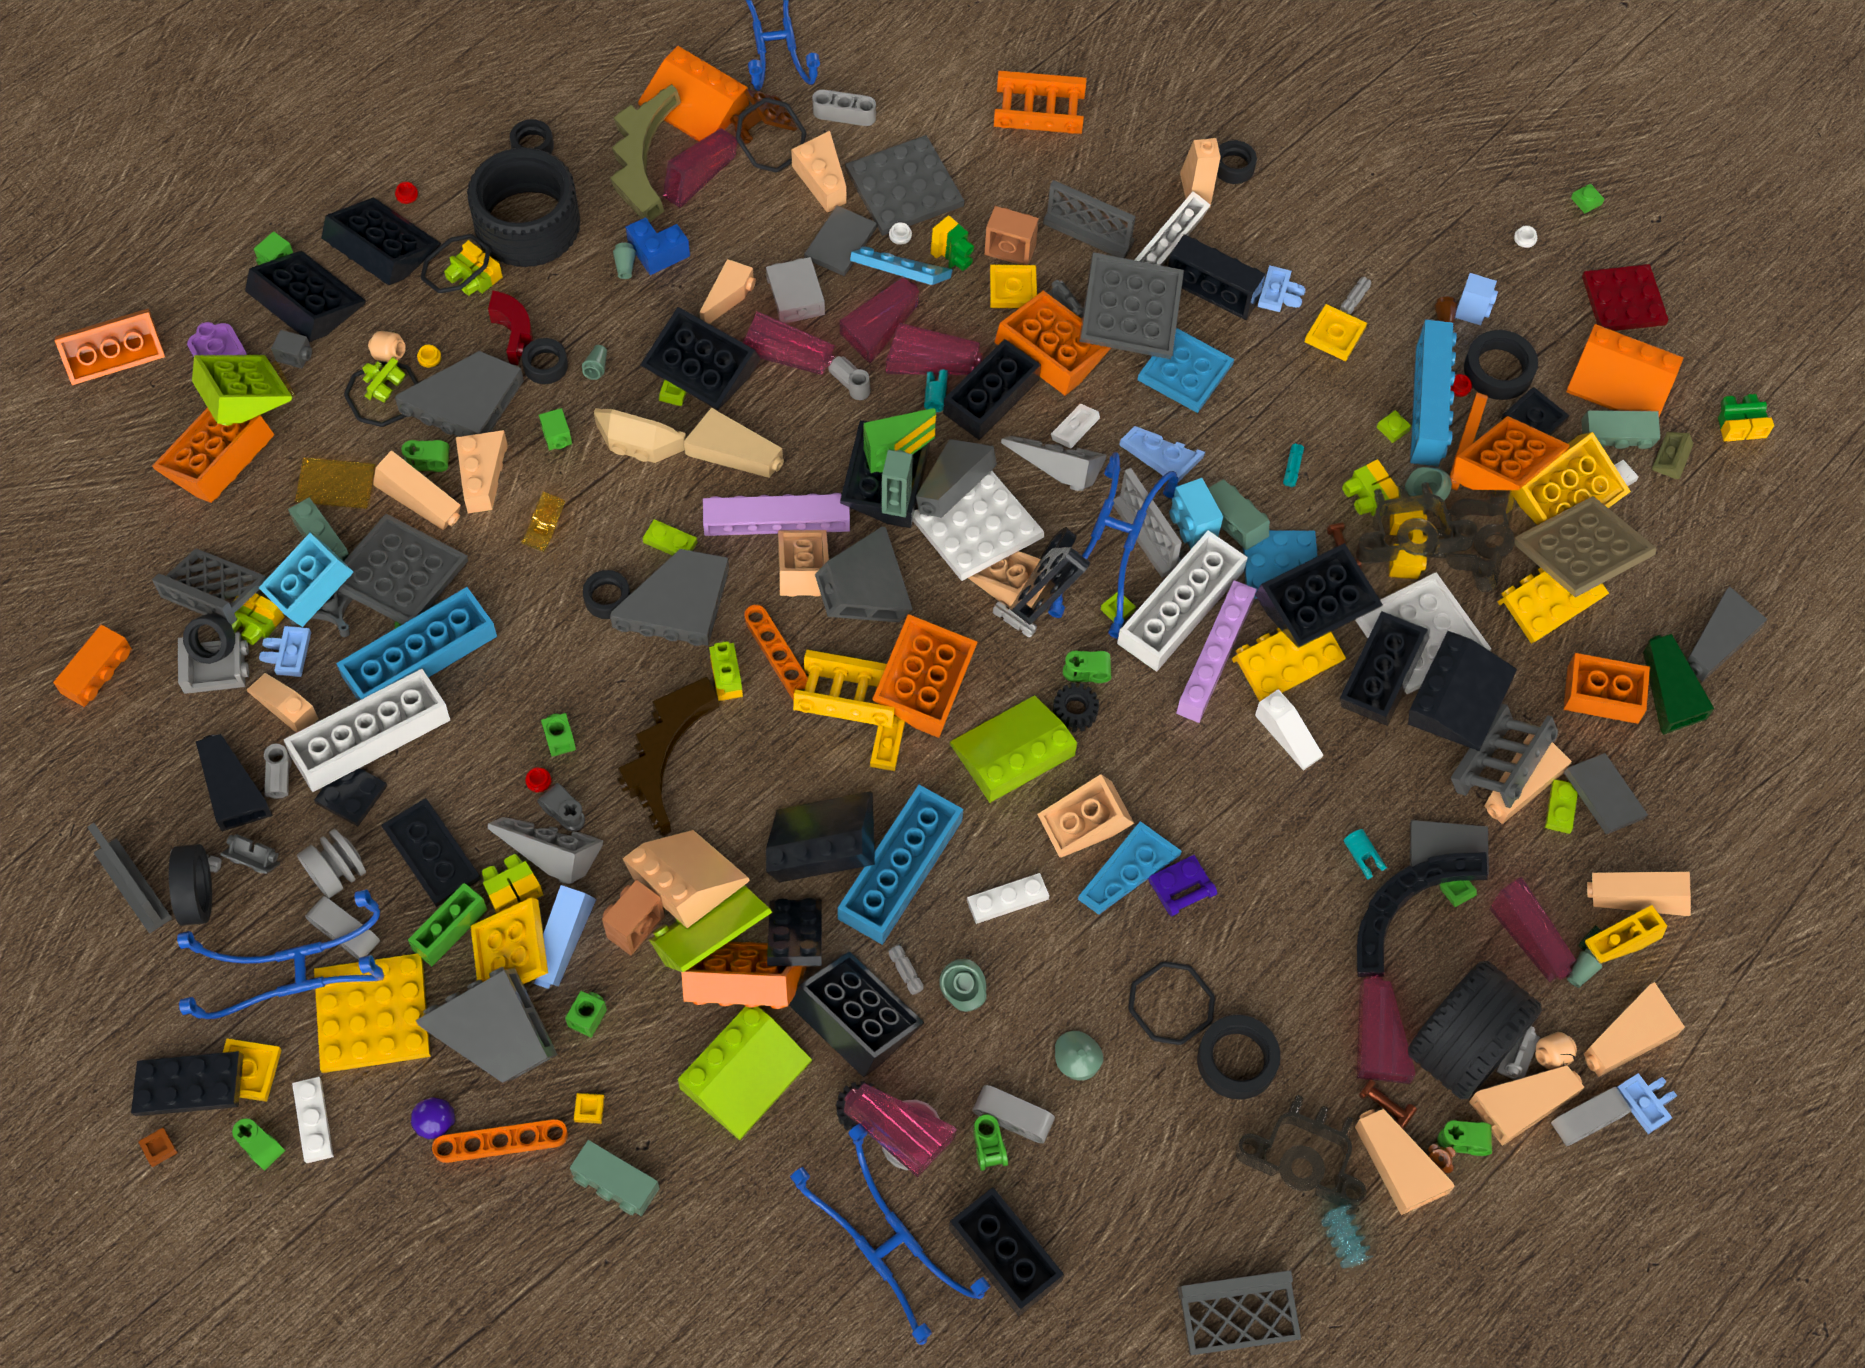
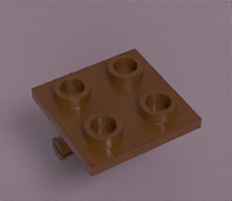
M747 89L744 92L752 105L763 98L782 101L776 95L771 96L760 91L756 92ZM765 102L750 112L742 121L740 136L744 143H750L753 137L748 130L761 120H763L764 124L796 131L797 127L793 122V118L783 106ZM734 115L730 119L735 126V132L737 131L738 115Z

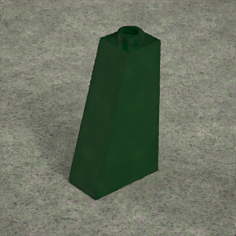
M1669 634L1663 637L1662 635H1657L1651 638L1643 651L1646 666L1650 667L1649 682L1662 734L1664 735L1707 720L1714 707L1673 635Z

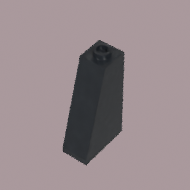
M221 734L208 735L202 740L196 741L215 820L222 832L273 816L266 800Z

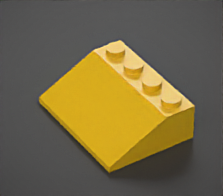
M1593 432L1578 435L1568 443L1570 445L1569 449L1520 490H1509L1520 508L1537 525L1592 496L1607 508H1610L1631 492Z

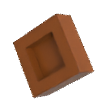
M164 1127L138 1141L152 1167L178 1153Z

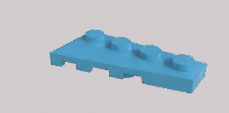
M861 247L858 250L852 251L850 261L930 285L950 279L952 269L896 257L890 253L874 252V249L870 247Z
M1140 821L1081 892L1078 900L1099 915L1149 879V876L1157 873L1179 857L1182 851Z

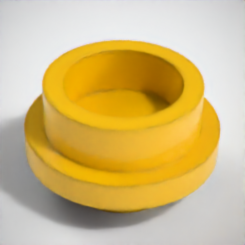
M424 345L420 348L417 359L421 366L430 368L439 364L441 353L433 345Z

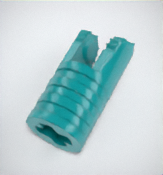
M945 369L939 371L938 381H935L933 372H927L924 408L926 410L935 408L936 412L943 411L948 380V371Z
M1363 829L1354 831L1343 840L1367 880L1372 878L1373 875L1364 860L1372 856L1375 864L1381 871L1387 868Z

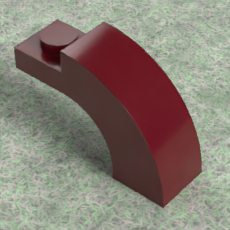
M492 290L488 307L491 323L501 324L511 331L506 352L509 363L519 366L524 348L533 341L528 313L523 305L512 296Z

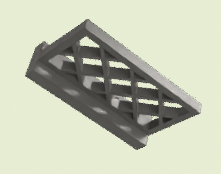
M1055 180L1052 181L1049 191L1048 210L1043 219L1044 225L1120 258L1127 256L1135 240L1132 236L1136 216ZM1057 191L1063 193L1065 197H1061ZM1078 200L1083 202L1086 206H1082L1078 202ZM1067 202H1070L1073 205L1074 209H1071L1068 206ZM1099 210L1104 211L1106 215H1102ZM1091 211L1095 217L1091 218L1087 212ZM1118 218L1127 221L1128 224L1123 225ZM1111 220L1115 227H1111L1107 221Z
M195 548L166 576L158 573L152 581L161 598L202 615L208 613L218 614L232 625L237 620L234 613L259 590V587L267 578L262 574ZM198 558L203 560L202 563L191 565ZM221 567L220 570L209 572V568ZM203 570V574L191 577V573ZM238 574L237 577L226 579V575ZM186 575L184 579L175 580L178 576ZM221 577V581L209 584V580ZM255 580L251 585L243 587L244 582ZM204 581V585L192 587V584ZM238 584V588L226 591V587ZM221 589L220 593L209 594V591ZM239 596L232 603L226 601L227 598Z
M95 823L89 825L87 828L101 846L100 849L94 852L95 856L149 934L172 920V917L116 838L108 843Z
M1291 1270L1177 1287L1178 1296L1181 1299L1190 1356L1301 1340L1291 1283L1293 1282ZM1285 1289L1287 1303L1281 1310L1270 1302L1269 1299L1274 1291ZM1262 1292H1269L1266 1297L1260 1294ZM1248 1294H1254L1263 1301L1254 1314L1241 1304ZM1234 1296H1241V1298L1239 1299V1301H1236V1300H1235L1234 1298H1232V1297H1234ZM1220 1298H1227L1235 1304L1227 1318L1214 1309ZM1215 1299L1211 1306L1205 1302L1206 1300ZM1200 1302L1208 1309L1200 1321H1197L1190 1315L1188 1303ZM1265 1304L1279 1313L1271 1326L1257 1317ZM1238 1308L1252 1317L1243 1330L1230 1321ZM1287 1308H1289L1290 1316L1285 1313ZM1210 1312H1213L1224 1321L1216 1334L1202 1325ZM1282 1316L1291 1322L1293 1335L1282 1336L1274 1330ZM1254 1320L1267 1329L1261 1340H1255L1246 1333ZM1191 1321L1197 1325L1194 1330H1192ZM1227 1324L1240 1333L1233 1344H1227L1219 1338ZM1201 1328L1213 1338L1207 1347L1196 1349L1194 1335ZM1270 1333H1273L1275 1336H1277L1274 1338H1267ZM1243 1336L1249 1340L1247 1342H1240ZM1216 1340L1222 1344L1219 1346H1212Z

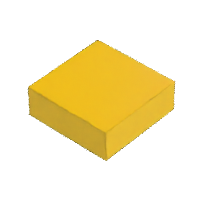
M577 1093L574 1122L602 1124L604 1095Z

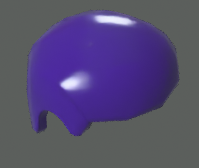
M436 1097L421 1100L411 1113V1126L418 1136L428 1140L445 1135L447 1130L455 1123L453 1107L448 1101Z

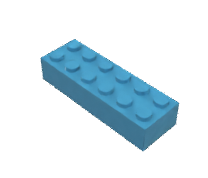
M1425 319L1416 344L1410 463L1438 467L1441 459L1446 457L1447 445H1451L1452 431H1449V425L1453 421V411H1450V405L1453 404L1454 391H1450L1454 384L1455 372L1451 371V366L1455 364L1456 352H1452V347L1455 346L1457 333L1453 332V323Z
M468 587L336 664L342 678L357 700L360 701L420 669H423L427 677H430L496 638L497 634L494 623Z
M918 785L875 850V865L863 868L838 906V920L883 945L960 826L963 818V809L925 787Z

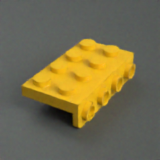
M1539 568V575L1534 577L1530 574L1519 581L1522 585L1519 588L1515 589L1514 586H1511L1501 593L1503 598L1497 602L1499 605L1503 603L1506 605L1532 644L1608 595L1609 592L1602 583L1574 597L1542 568Z
M1277 628V634L1270 636L1267 633L1256 639L1258 644L1252 647L1246 644L1235 650L1237 655L1232 658L1233 663L1238 662L1260 702L1279 689L1283 693L1344 661L1346 657L1332 632L1297 648L1282 630Z

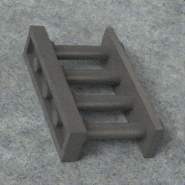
M1501 704L1481 750L1477 751L1469 748L1451 776L1457 794L1466 796L1471 787L1475 785L1500 792L1505 806L1511 808L1515 800L1521 796L1522 789L1547 749L1557 738L1558 730L1553 717L1547 715L1542 725L1538 726L1514 720L1508 705ZM1510 729L1535 735L1529 745L1503 738ZM1498 748L1523 754L1517 764L1491 757ZM1486 766L1511 773L1505 783L1479 776Z

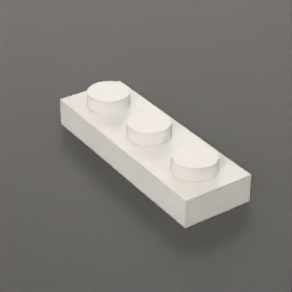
M1040 873L967 897V903L976 924L1049 900V894Z
M316 1077L292 1083L304 1161L310 1163L334 1157L321 1078Z

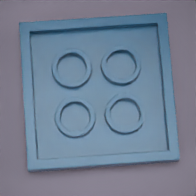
M1176 328L1171 359L1152 356L1139 373L1138 381L1198 413L1232 367L1234 359Z
M1269 530V537L1248 550L1243 548V555L1248 557L1244 569L1245 585L1257 589V592L1262 583L1317 557L1315 531Z

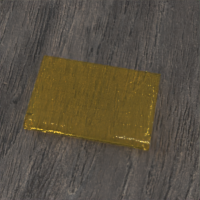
M303 458L295 502L300 503L310 497L314 504L367 509L376 464Z

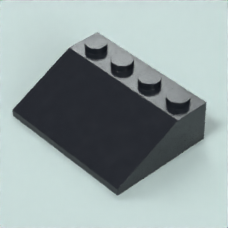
M374 197L326 215L321 237L333 248L339 250L387 285L404 280L441 245L436 239Z
M302 250L249 268L245 292L298 334L306 336L309 342L327 336L365 305L366 302L365 299Z
M677 307L640 366L719 410L749 379L761 359L753 348Z
M860 420L840 504L886 524L911 528L917 505L916 495L921 488L930 442L912 455V488L906 517L882 513L883 472H870L864 452V423L869 421Z
M1345 543L1262 583L1255 594L1266 614L1297 648L1383 606Z
M1447 631L1409 710L1408 725L1480 751L1517 669L1474 640Z
M868 791L776 810L766 846V872L779 883L875 865L873 792Z
M850 951L801 983L789 1004L803 1020L863 1077L884 1063L924 1024L922 1019Z

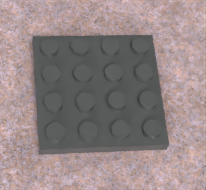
M927 135L845 164L847 174L872 219L877 223V228L882 236L889 234L890 229L896 223L902 222L911 226L964 206L963 197Z
M1093 252L1079 342L1171 359L1184 270Z
M385 514L345 559L344 563L353 573L337 591L403 625L428 610L466 565L468 556Z

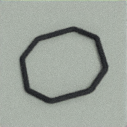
M763 98L739 115L736 140L754 167L771 172H780L792 163V158L777 168L758 164L740 138L743 117L767 102L783 106L787 109L802 132L800 145L805 143L806 130L789 104L770 98Z
M473 234L451 237L424 260L421 280L437 293L461 290L487 268L491 249ZM472 239L486 249L483 265L458 286L440 289L425 277L428 262L451 242Z
M380 361V363L382 364V366H383V365H386V364L388 363V362H381V361ZM397 363L398 368L407 370L414 385L419 383L408 365ZM362 369L351 376L345 389L344 397L358 421L385 427L407 417L400 414L384 422L362 418L351 400L349 392L356 377L365 373Z
M1164 961L1133 981L1128 1009L1153 1041L1182 1045L1212 1023L1215 996L1191 966ZM1162 967L1188 970L1210 997L1207 1021L1180 1040L1155 1036L1133 1009L1136 986Z

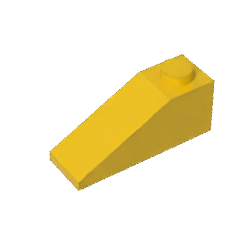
M1653 905L1590 937L1585 940V944L1597 961L1603 963L1639 951L1662 939L1667 925Z

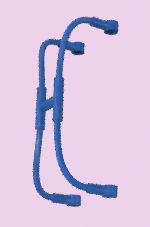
M746 0L753 17L752 24L758 54L760 55V61L751 60L748 63L754 89L760 91L764 83L766 68V47L764 41L786 39L788 50L802 79L807 84L813 85L818 76L819 55L817 53H809L806 56V63L809 68L808 77L802 69L795 51L796 42L791 18L789 17V0H783L784 30L772 32L762 31L761 21L758 19L752 0Z
M1114 452L1104 472L1105 476L1112 479L1109 496L1105 499L1091 534V541L1082 556L1085 559L1089 557L1097 540H1100L1105 526L1129 533L1124 544L1125 550L1119 570L1117 615L1108 632L1110 636L1118 639L1124 622V582L1130 551L1135 546L1147 515V508L1152 499L1168 479L1169 481L1164 488L1163 494L1168 498H1174L1175 488L1178 486V477L1175 471H1169L1155 484L1146 497L1141 509L1137 511L1133 524L1109 517L1114 505L1113 500L1121 470L1119 454ZM1062 595L1049 608L1048 613L1052 617L1061 618L1064 613L1065 606L1062 605Z
M367 889L356 891L354 897L357 906L366 907L373 912V916L364 925L328 942H316L282 950L267 956L240 957L216 953L204 948L200 942L194 939L191 931L179 933L177 942L181 949L189 948L195 953H201L216 960L250 964L294 959L295 983L279 986L275 990L257 995L232 1007L210 1013L205 1012L203 1008L198 1006L193 997L184 998L179 1001L181 1013L183 1015L191 1014L198 1019H216L271 997H282L325 987L326 984L383 980L385 976L383 969L375 964L372 955L359 958L361 972L363 974L369 972L372 975H343L306 980L305 956L320 953L324 949L340 945L371 928L380 917L378 903L371 898Z
M859 1123L848 1134L853 1139L856 1147L858 1160L867 1185L875 1201L885 1214V1219L896 1232L890 1239L874 1250L863 1235L860 1236L840 1214L806 1187V1181L810 1178V1175L804 1167L796 1170L790 1178L808 1199L834 1218L855 1239L854 1242L883 1280H887L909 1320L913 1330V1337L918 1344L923 1345L927 1342V1338L932 1334V1331L925 1323L918 1326L906 1297L892 1277L893 1273L882 1260L884 1256L904 1242L915 1257L918 1256L937 1277L963 1295L974 1299H981L990 1288V1285L984 1277H981L972 1284L971 1290L967 1289L943 1273L923 1253V1248L896 1214L889 1210L875 1186L862 1148L864 1137L868 1132Z

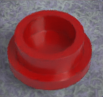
M402 182L395 190V197L400 203L409 204L417 199L418 190L412 183Z
M1463 374L1455 375L1454 384L1451 386L1450 391H1454V395L1457 397L1467 396L1472 389L1470 379Z
M539 767L531 769L525 778L526 786L529 790L536 793L547 790L551 785L550 773Z

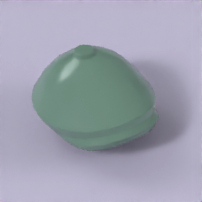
M1421 467L1410 474L1404 490L1416 504L1436 506L1448 497L1452 482L1450 476L1441 469Z
M957 959L950 962L942 970L939 978L941 992L956 1009L968 1012L983 1005L987 996L986 981L982 970L975 962L969 959Z
M1066 1032L1057 1039L1055 1044L1057 1066L1062 1073L1071 1079H1090L1098 1072L1103 1063L1101 1048L1094 1039L1083 1032Z

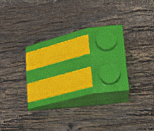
M935 408L864 423V452L870 472H883L888 450H902L913 455L935 438Z

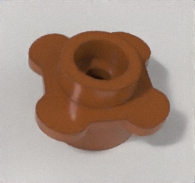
M1436 1143L1430 1145L1428 1149L1430 1159L1442 1171L1451 1173L1454 1169L1452 1160L1456 1155L1455 1149L1451 1146L1447 1148L1439 1147ZM1439 1156H1443L1444 1160L1440 1161Z

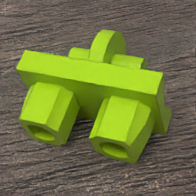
M392 357L381 371L379 370L382 364L378 361L374 365L369 363L364 365L363 371L366 375L363 380L369 383L373 379L367 387L366 398L371 400L375 397L385 403L393 390L384 385V383L389 380L398 387L404 380L406 374L397 367L398 361Z

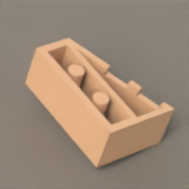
M830 131L791 149L792 167L825 211L828 213L834 210L837 205L842 206L846 204V184Z
M502 430L456 437L463 496L467 512L469 514L492 510L500 471H502L504 454L508 447L505 432Z

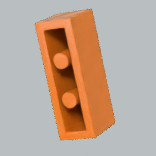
M100 625L53 683L60 694L85 707L89 701H92L97 696L98 690L102 685L112 678L115 669L128 658L132 649L125 637Z

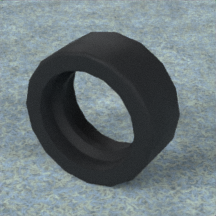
M527 119L519 122L512 128L510 132L511 149L523 147L519 145V141L525 136L539 135L545 141L541 145L534 147V149L552 153L554 148L552 132L544 122L536 119Z
M1231 140L1222 143L1218 147L1221 156L1217 172L1219 179L1230 184H1242L1253 176L1257 156L1255 150L1249 144L1243 141ZM1227 156H1239L1248 163V166L1242 169L1230 168L1222 162V159Z
M538 338L530 342L523 350L522 364L524 372L533 382L552 384L559 381L566 374L568 369L567 355L563 345L558 341L550 338ZM541 353L555 354L559 358L558 363L549 369L541 370L531 365L532 359Z
M613 570L596 572L587 578L583 585V598L586 608L593 616L600 619H611V612L631 594L626 578ZM608 584L619 587L621 597L615 603L601 605L594 602L592 593L599 586Z
M208 613L193 619L185 627L183 644L187 653L194 660L200 663L211 664L222 660L233 651L235 633L232 625L225 618L218 614ZM202 625H209L218 632L221 639V647L217 652L211 653L200 644L198 630Z

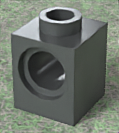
M280 330L271 347L276 362L301 369L312 355V348L306 336Z

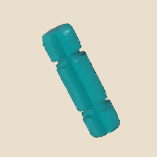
M1294 443L1291 446L1283 481L1285 486H1296L1304 451L1303 445Z

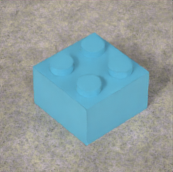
M1203 478L1177 486L1169 513L1174 524L1177 523L1180 529V536L1183 542L1187 543L1190 549H1192L1208 530L1218 537L1223 515Z

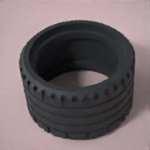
M512 148L487 158L476 168L475 173L472 174L471 181L468 183L467 198L477 238L490 247V256L497 259L501 263L516 267L537 266L559 258L573 245V241L576 240L577 233L580 230V215L575 185L568 167L558 157L540 149ZM518 193H542L551 196L558 202L550 213L531 222H506L491 215L493 208L499 202Z
M1481 961L1459 982L1420 1029L1408 1046V1055L1416 1063L1421 1064L1420 1066L1424 1070L1429 1071L1436 1080H1440L1442 1085L1448 1090H1452V1093L1459 1099H1469L1542 1012L1541 1003L1533 996H1529V993L1523 988L1518 987V984L1512 979H1508L1505 973L1497 970V967L1490 961Z

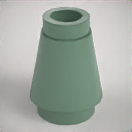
M619 243L613 250L618 277L629 279L632 277L636 251L632 244Z
M595 345L582 364L584 376L591 380H597L604 375L607 349L604 346Z
M1586 948L1585 951L1580 952L1567 980L1575 987L1580 988L1582 984L1602 969V963H1599L1590 949Z

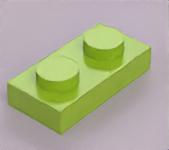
M655 519L643 536V543L672 556L679 549L693 551L698 543L696 537Z
M1553 780L1545 828L1568 834L1571 833L1578 796L1571 783Z

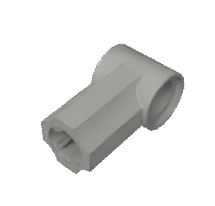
M838 356L833 359L828 368L829 372L849 390L850 396L853 399H866L870 395L869 374L865 370L856 368L844 356Z
M271 744L264 751V759L266 761L265 796L274 799L284 798L289 793V769L292 761L283 745ZM283 756L279 762H272L274 757Z

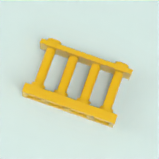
M806 650L804 672L809 674L805 690L794 691L793 710L892 728L894 707L864 702L868 685L878 687L887 664ZM819 676L833 679L829 695L814 693ZM843 681L858 683L854 700L839 697Z

